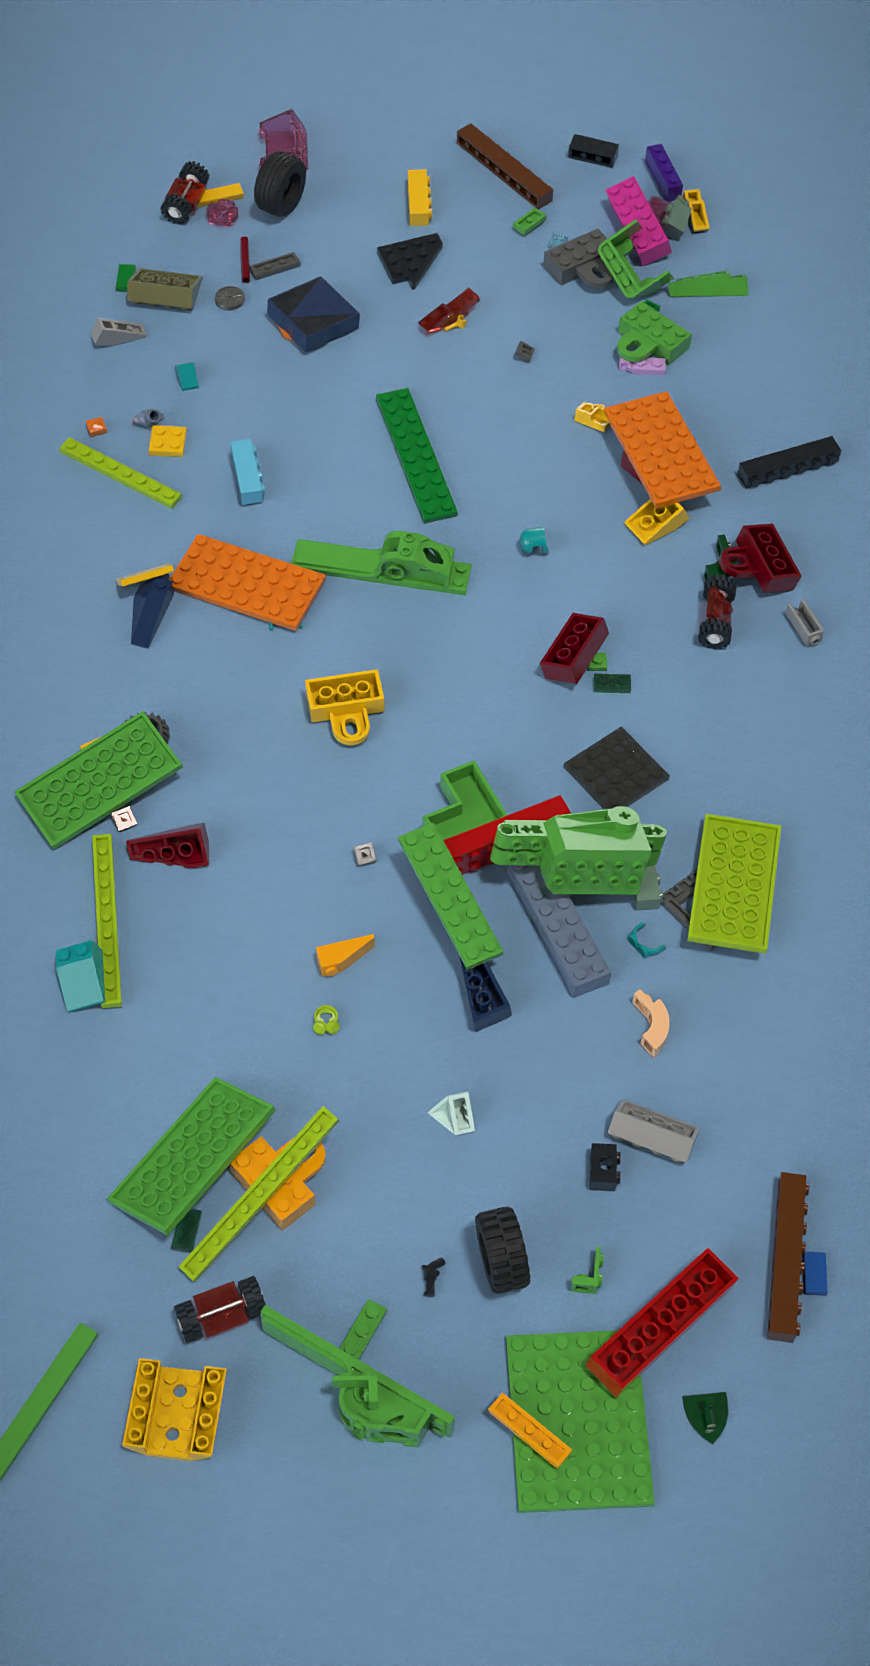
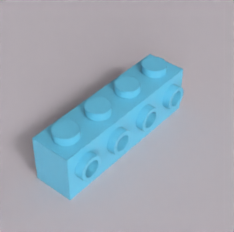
M251 439L231 441V454L242 505L263 502L262 495L265 494L264 484L260 483L263 480L261 471H258L260 468L259 459L255 458L257 456L256 446H252Z

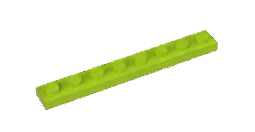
M70 437L59 447L60 453L170 509H173L182 499V494Z

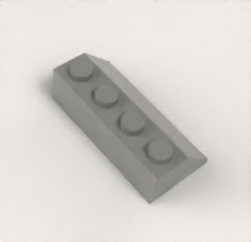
M622 1099L615 1110L608 1133L617 1140H627L636 1147L651 1149L657 1155H667L675 1162L687 1163L700 1128Z

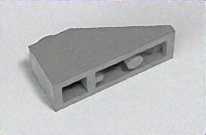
M97 318L91 331L95 344L100 346L118 345L143 339L147 336L142 324Z

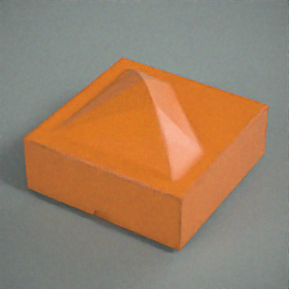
M102 417L86 421L90 437L107 433Z

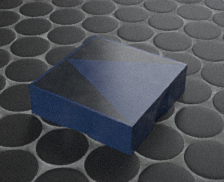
M322 276L273 296L267 302V315L280 328L285 330L305 353L324 345L332 339L342 337L359 329L360 313Z

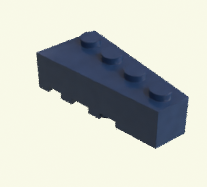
M460 958L475 1031L478 1032L512 1016L510 1004L488 963L485 962L467 970Z

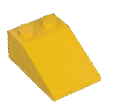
M649 499L624 523L644 545H647L677 530L690 517L678 502L655 508L653 502Z

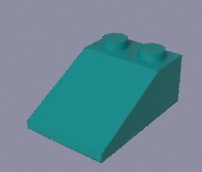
M93 940L56 950V969L67 1012L70 1013L105 1003L103 950Z

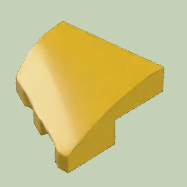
M583 402L576 409L574 421L605 432L610 426L604 414V405Z

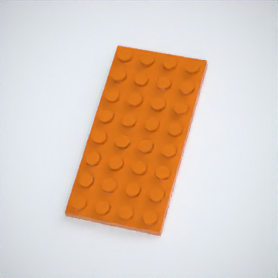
M668 391L604 408V414L655 508L721 491V484Z
M197 534L169 580L173 581L175 592L297 631L323 586L326 575Z

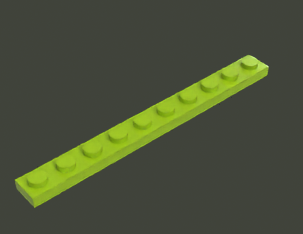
M112 834L92 835L98 946L103 950L105 1003H102L101 1006L102 1009L122 1007Z
M322 1106L178 1267L192 1281L196 1282L340 1120Z

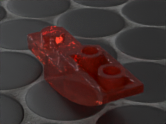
M467 288L447 305L444 303L439 305L421 319L418 324L427 333L441 331L445 327L457 322L459 315H464V317L469 315L468 310L480 301V297L472 289Z

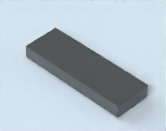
M295 252L250 265V271L255 280H259L300 267L301 262Z

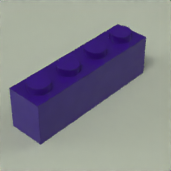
M662 144L647 146L645 162L666 203L674 201L678 195L682 197L683 184Z

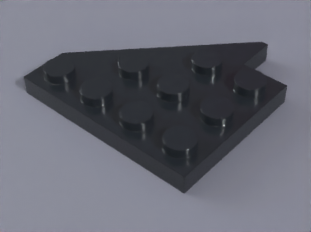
M438 233L377 247V253L392 284L408 281L412 290H415L442 250L443 243Z

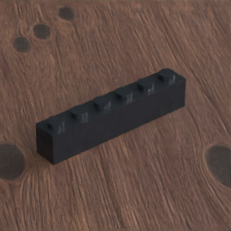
M829 436L740 462L737 474L746 489L757 487L764 483L839 462L841 449L833 436Z

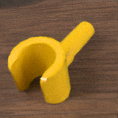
M459 315L457 322L444 329L448 331L456 327L464 328L467 319L464 320V315Z

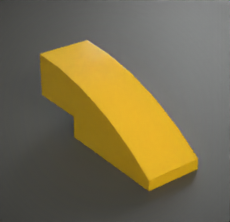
M700 189L685 190L682 199L689 201L687 206L691 208L688 221L693 232L709 230L704 200L701 198Z

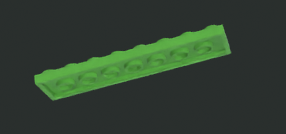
M434 823L398 836L399 844L466 969L469 970L502 956L504 951Z

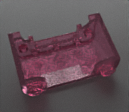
M287 110L260 122L259 135L266 141V157L260 158V168L270 154L282 151L300 158L307 170V132L294 110Z

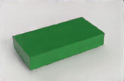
M119 264L116 291L127 292L128 280L136 271L134 264Z

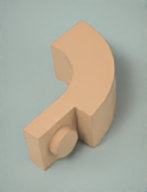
M639 989L634 993L632 1003L650 1023L649 1030L642 1035L641 1045L655 1058L662 1051L667 1040L670 1025L669 1015L660 999L653 1003L652 998Z

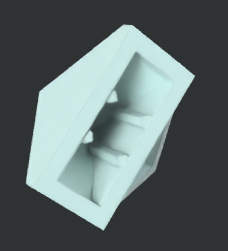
M468 1091L448 1095L427 1112L454 1135L475 1131Z

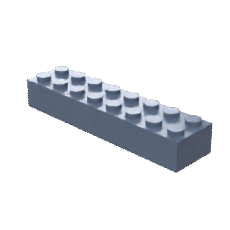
M507 865V875L573 998L609 985L611 971L569 895L553 894L546 887L540 866Z

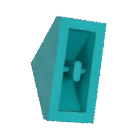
M194 362L175 365L182 391L199 388Z

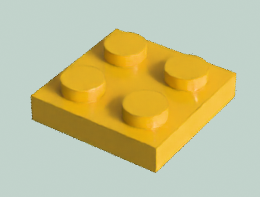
M152 425L149 455L183 457L187 427Z

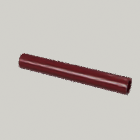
M243 236L240 238L242 282L249 283L248 237Z

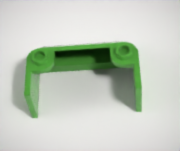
M636 219L602 242L598 247L599 255L628 299L652 294L674 279L668 270L655 279L647 277L641 281L626 258V255L633 249L630 237L643 229Z

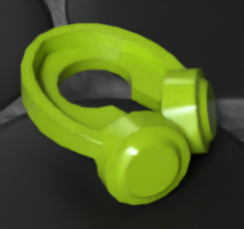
M323 1005L316 1009L314 1013V1032L319 1035H323L325 1032L336 1034L340 1029L337 1010L330 1005ZM328 1013L332 1016L327 1024L320 1017L322 1014Z

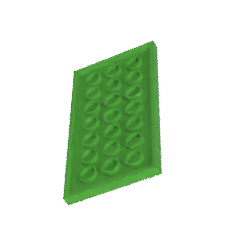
M142 711L14 792L54 850L176 773L183 766Z
M214 1077L108 1196L107 1200L110 1204L168 1236L275 1113L274 1106Z

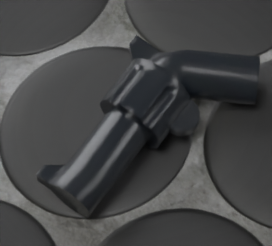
M442 1257L428 1265L421 1266L424 1270V1280H426V1292H424L423 1296H435V1280L440 1275L437 1269L445 1265Z

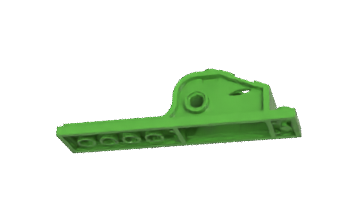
M392 531L385 536L383 547L379 549H365L298 539L291 563L325 574L326 576L466 596L472 566L470 563L454 561V548L437 543L420 533Z
M266 1305L263 1307L260 1313L262 1328L266 1334L336 1375L340 1373H348L350 1376H359L361 1373L377 1375L378 1409H369V1402H364V1388L369 1387L341 1388L340 1418L345 1427L352 1431L354 1437L374 1443L384 1444L385 1441L404 1444L403 1446L416 1448L419 1447L430 1427L433 1428L434 1433L441 1437H444V1435L448 1438L451 1437L454 1432L455 1416Z

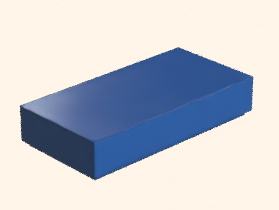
M805 1251L803 1255L805 1263V1295L826 1296L828 1293L826 1252Z

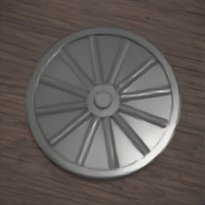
M235 286L222 287L215 294L217 305L224 309H236L245 300L244 292Z

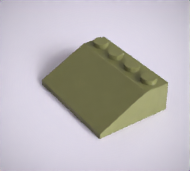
M139 268L128 280L127 301H132L134 304L148 303L150 306H157L159 304L167 308L176 306L183 310H189L196 303L203 276Z

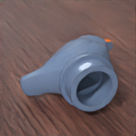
M153 408L145 409L136 415L132 422L137 425L152 426L163 419L164 415Z

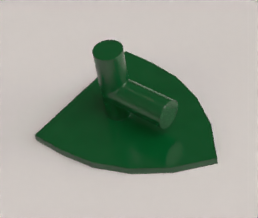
M726 1392L682 1396L686 1416L691 1426L703 1439L713 1445L721 1436L728 1418Z

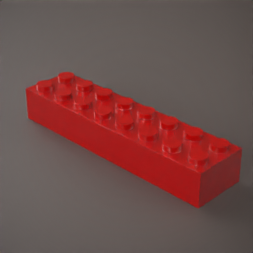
M559 795L443 841L463 875L470 871H477L488 864H495L491 861L490 855L497 827L499 824L504 823V820L547 821L556 815L571 814V811L562 796Z
M707 1248L589 1358L585 1366L617 1398L734 1287L739 1278Z

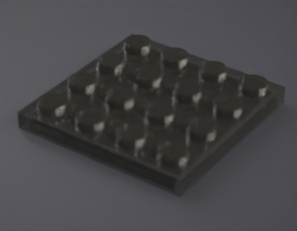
M622 726L564 763V768L603 809H613L617 806L628 807L668 781L670 777Z

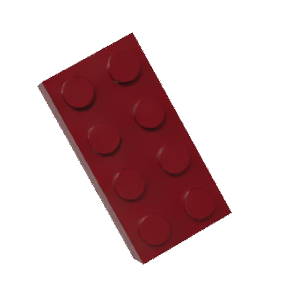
M579 613L571 614L540 662L545 679L572 684L578 683L609 635L603 617Z

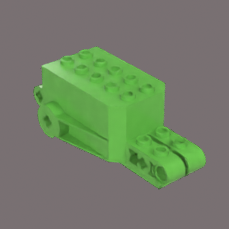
M625 806L556 815L547 821L504 820V823L499 824L497 827L490 859L497 865L540 866L546 887L553 894L638 895L646 867L655 866L658 863L667 831L660 825L641 824L637 812Z

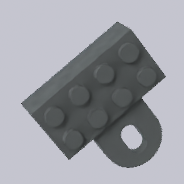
M598 228L544 252L543 266L561 286L581 278L590 287L604 288L609 286L614 280V277L598 253L599 245L608 239ZM593 272H600L604 278H598Z

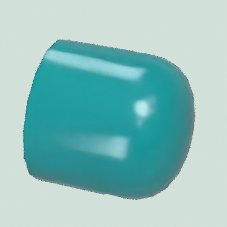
M544 527L525 529L521 533L520 545L523 552L532 554V548L535 546H542L543 553L549 552Z

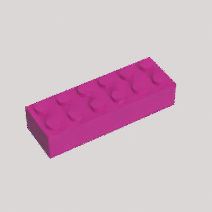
M634 176L605 190L609 203L623 228L635 219L643 227V229L630 237L633 249L642 266L672 253L669 241Z

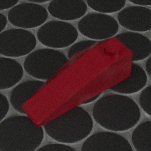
M205 823L179 827L126 841L130 860L164 863L171 866L178 865L185 868L209 865V839Z

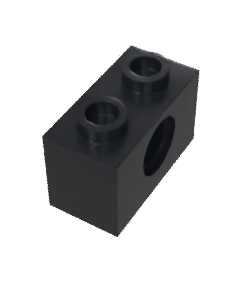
M592 1143L590 1150V1190L615 1191L616 1184H620L621 1173L617 1171V1165H620L621 1153L617 1152V1144ZM607 1165L610 1167V1169L605 1170L601 1168V1166Z

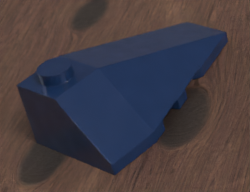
M154 577L140 584L134 596L131 645L149 649L174 596L173 581Z

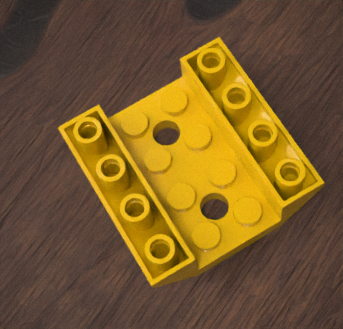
M139 1358L122 1446L151 1457L184 1461L211 1458L227 1368L205 1366L204 1371L162 1367L160 1360ZM184 1387L187 1390L186 1394L183 1397H177L174 1394L177 1388ZM169 1431H177L179 1437L173 1441L168 1440L166 1436Z

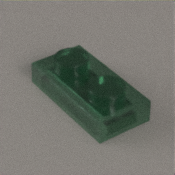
M594 673V692L630 694L631 674Z
M191 1209L178 1223L171 1245L172 1250L189 1253L194 1250L202 1210Z

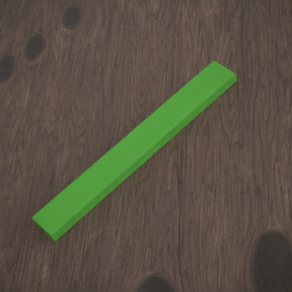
M82 1323L78 1324L1 1437L0 1481L99 1336L98 1332Z

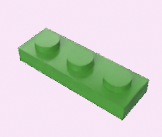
M368 1299L339 1349L360 1360L385 1317L387 1308Z

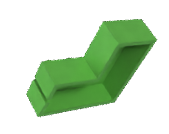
M473 760L440 773V787L451 805L424 815L423 826L434 823L440 836L445 840L507 816V813L477 763Z

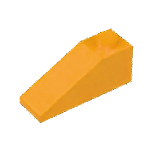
M374 934L316 947V957L322 977L335 976L343 972L375 947Z

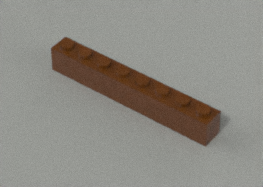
M470 123L457 131V144L535 208L539 210L553 202L552 187L501 148L499 144L495 143L489 136L480 131L479 128Z
M781 1172L778 1180L768 1340L793 1343L795 1337L800 1335L801 1323H797V1316H800L802 1311V1302L798 1301L799 1295H802L803 1282H800V1275H803L805 1263L801 1262V1255L805 1254L806 1242H802L803 1235H806L807 1222H804V1215L807 1216L808 1203L805 1202V1196H808L810 1184L806 1183L807 1175Z

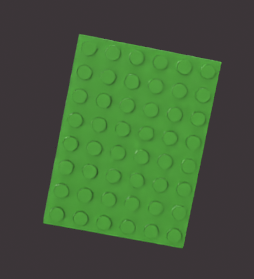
M618 1330L506 1336L510 1399L572 1449V1453L557 1469L513 1433L519 1513L654 1507L655 1501L642 1377L640 1375L616 1398L585 1366L589 1358Z

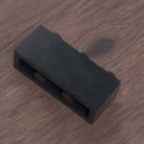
M574 134L569 145L568 158L613 168L618 157L619 144Z

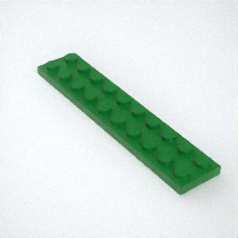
M409 388L376 394L377 403L424 524L457 517L458 511Z

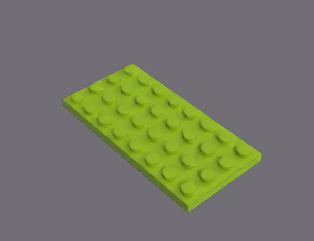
M705 814L687 941L763 954L767 953L782 825Z

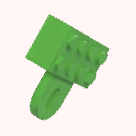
M640 301L620 317L618 332L623 336L618 341L617 352L621 358L630 362L643 361L652 354L657 358H665V363L670 365L690 348L692 334ZM632 345L640 346L635 351L627 350Z

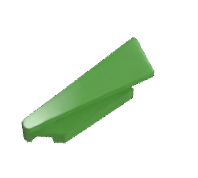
M728 270L678 278L675 282L668 283L670 296L748 295L747 276L745 274L731 276Z

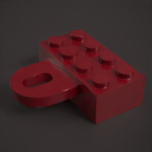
M773 523L744 525L735 540L739 547L726 548L719 558L720 567L724 572L735 578L755 577L763 593L794 590L802 577ZM729 561H740L742 564L734 565Z

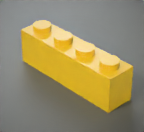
M427 169L408 170L410 226H429V219H432V209H429L431 208V198H428L431 197V187H428L430 186V176H427Z

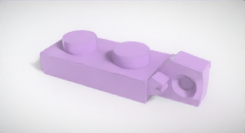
M620 358L619 370H628L632 374L665 375V358H646L640 362H630Z

